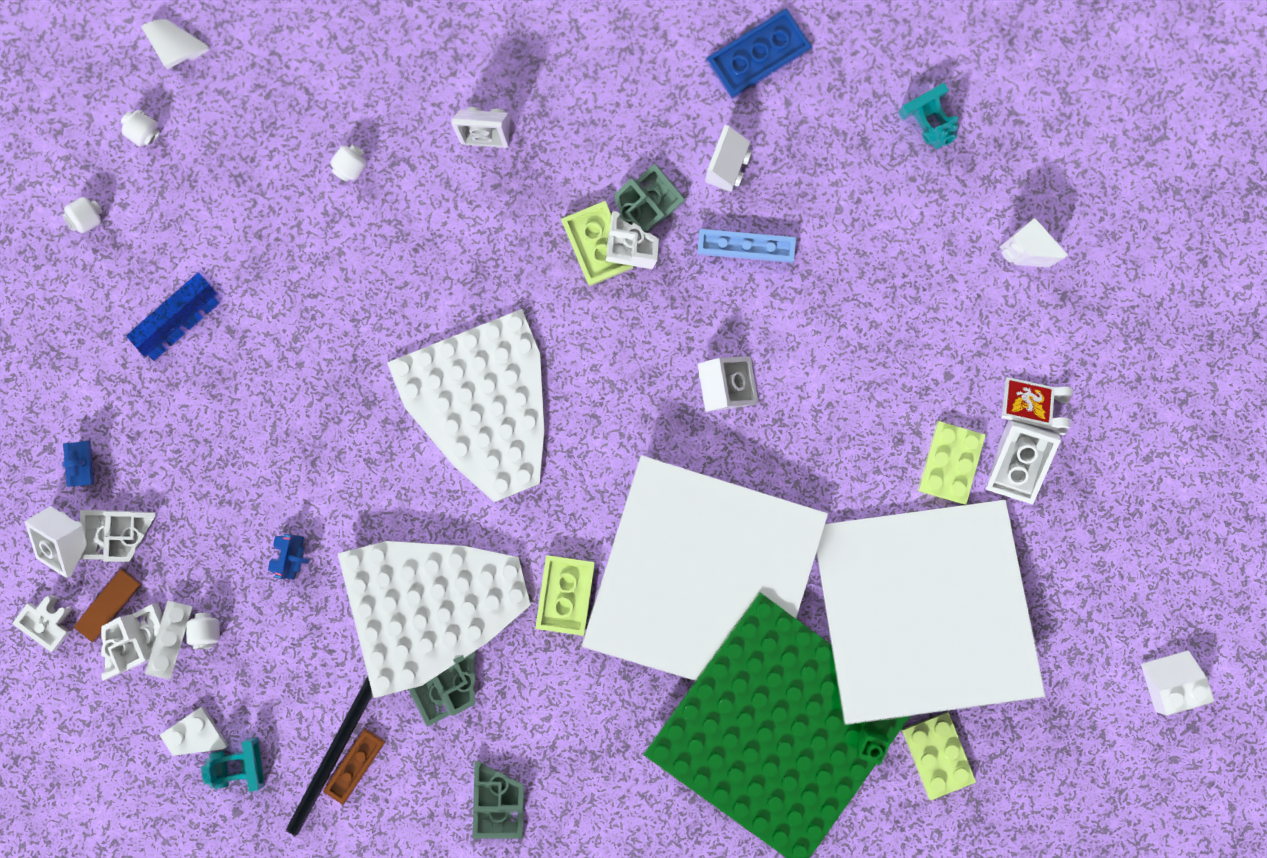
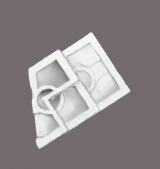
M80 510V523H82L86 530L85 538L87 542L80 559H103V562H130L154 520L156 512Z
M158 603L151 604L134 614L121 616L102 626L101 638L103 646L101 648V657H105V672L101 674L103 681L149 661L163 617ZM143 616V620L140 625L137 618Z

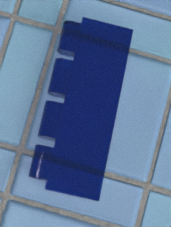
M198 272L129 332L126 337L143 357L149 356L155 361L167 351V348L162 344L164 341L169 346H172L186 334L181 328L182 325L187 330H190L204 318L199 312L200 309L209 314L220 304L215 298L218 293Z

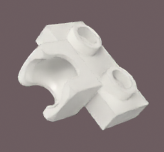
M54 595L45 597L38 607L32 603H27L12 623L50 652H56L70 633L61 623L66 620L72 611L71 607L59 608L56 612L54 605L57 602V597Z

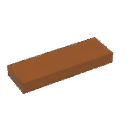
M120 569L74 625V628L91 642H96L102 634V626L114 620L141 587L142 583L125 569Z
M365 728L323 792L344 805L386 741Z

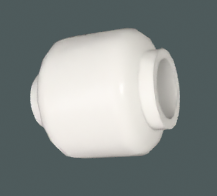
M137 110L133 113L129 111L121 119L123 124L122 134L137 146H150L159 136L160 131L158 130L157 121L142 110Z
M354 144L351 147L345 145L339 147L330 162L333 168L332 172L346 182L356 180L367 165V161L363 157L365 152Z
M81 197L66 205L64 208L65 213L62 216L73 232L77 230L79 233H85L100 225V214L103 212L95 200L90 202L87 198Z
M211 613L195 614V619H190L186 624L187 643L196 650L214 648V644L220 640L219 620L211 618Z

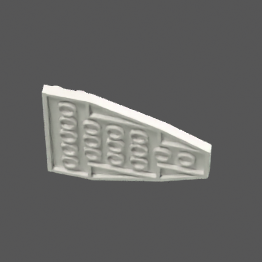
M522 309L387 362L405 409L452 465L492 501L497 502L540 484L545 433L541 354Z
M384 541L338 553L374 698L424 685L455 664L454 659L462 655L465 658L488 643L531 605L519 557L461 545Z

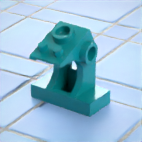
M945 82L906 103L898 112L902 120L914 115L923 131L922 137L928 145L932 144L936 150L942 146L950 145L957 139V129L959 128L958 116L948 117L940 104V100L949 92ZM935 114L941 126L939 125L935 129L926 119Z
M258 737L248 738L241 742L243 752L225 755L224 751L210 753L209 758L204 759L205 766H201L204 785H209L210 788L214 787V789L228 787L229 781L245 779L247 780L248 792L259 791L263 788L265 782ZM240 760L242 772L228 774L227 761Z

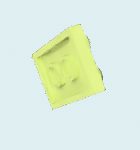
M606 201L561 219L589 287L633 269L631 265L606 261L608 234L612 216Z
M937 421L918 492L966 505L985 434Z
M546 555L535 629L584 636L595 562Z
M949 712L940 713L901 729L930 801L976 783Z

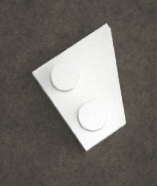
M204 706L160 734L172 756L221 750L229 746Z

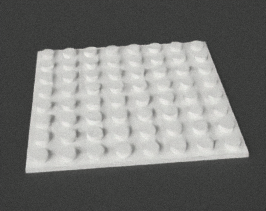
M640 455L582 647L696 681L759 592L794 618L797 617L828 513Z
M1006 500L824 525L816 554L845 724L1045 697Z

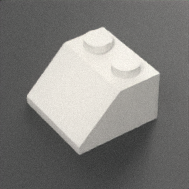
M724 125L709 164L705 182L732 192L734 185L737 187L740 185L744 174L740 172L742 164H748L752 151L748 150L750 141L728 125Z
M1036 218L1023 226L1000 246L1003 250V257L1015 265L1051 267L1068 256Z
M751 356L717 358L698 364L706 412L759 404Z
M50 506L26 520L25 524L36 559L64 577L69 578L72 576L87 545L85 538L86 530L82 523L74 521L64 512H59Z
M1188 650L1141 664L1155 712L1167 716L1214 702L1208 679Z

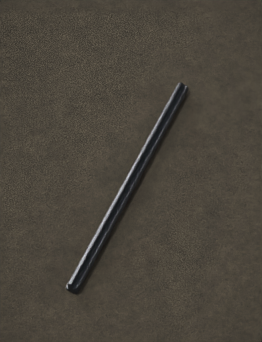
M368 676L286 828V831L294 836H297L373 695Z

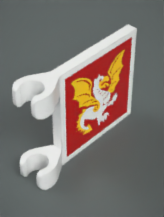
M1006 377L1001 418L1049 428L1057 434L1065 435L1067 429L1071 426V420L1065 417L1053 418L1054 399L1062 404H1067L1073 395V389L1070 387H1050Z

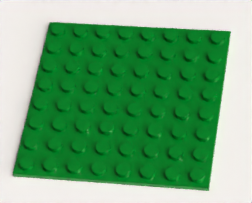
M760 592L643 753L646 758L786 858H810L876 766L875 763L857 757L862 722L845 724L832 645ZM911 715L894 717L887 733L890 743L893 742Z

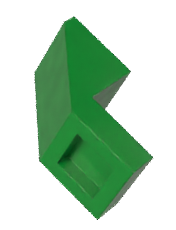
M894 718L862 722L857 751L858 758L881 766L891 744L887 733Z

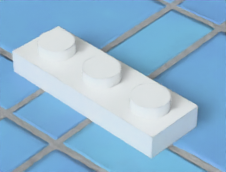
M167 601L146 668V675L171 680L186 631V624L189 621L193 606Z

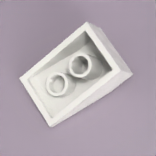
M468 107L467 110H459L451 120L454 131L462 145L504 148L509 146L511 119L509 113H505L504 110L491 109V112L481 111L480 108Z
M1008 419L994 459L986 490L1033 505L1060 444L1059 434L1049 428Z

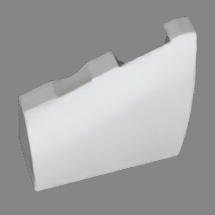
M167 19L155 20L141 26L164 67L167 69L172 68L187 58L192 61L210 50L205 43Z
M613 211L608 234L606 261L653 269L657 262L659 239L650 233L642 231L641 227L635 223L630 225L619 217L620 213Z

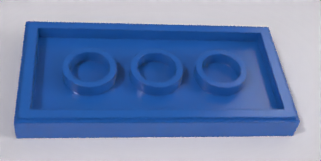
M785 8L708 56L706 61L731 99L810 51L812 46L788 9Z

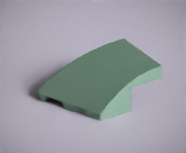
M653 164L637 180L631 178L614 194L616 205L619 208V217L630 225L633 223L637 224L646 233L687 201L657 164ZM644 181H646L645 188L641 185Z
M475 651L465 658L462 655L454 659L455 664L424 685L408 689L426 727L449 715L455 716L475 705ZM442 704H444L447 710L441 713Z
M479 761L474 763L472 838L522 839L524 785ZM510 813H518V819L514 818ZM508 819H514L516 822L508 821Z

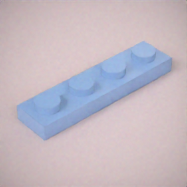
M700 229L697 255L793 263L796 237Z

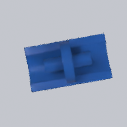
M87 440L63 443L64 461L62 462V467H65L66 486L94 485L91 442Z
M291 534L275 536L274 549L281 551L279 559L272 558L268 565V571L274 573L275 578L295 580L296 573L300 572L301 564H309L310 558L303 557L305 548L302 547L304 536Z

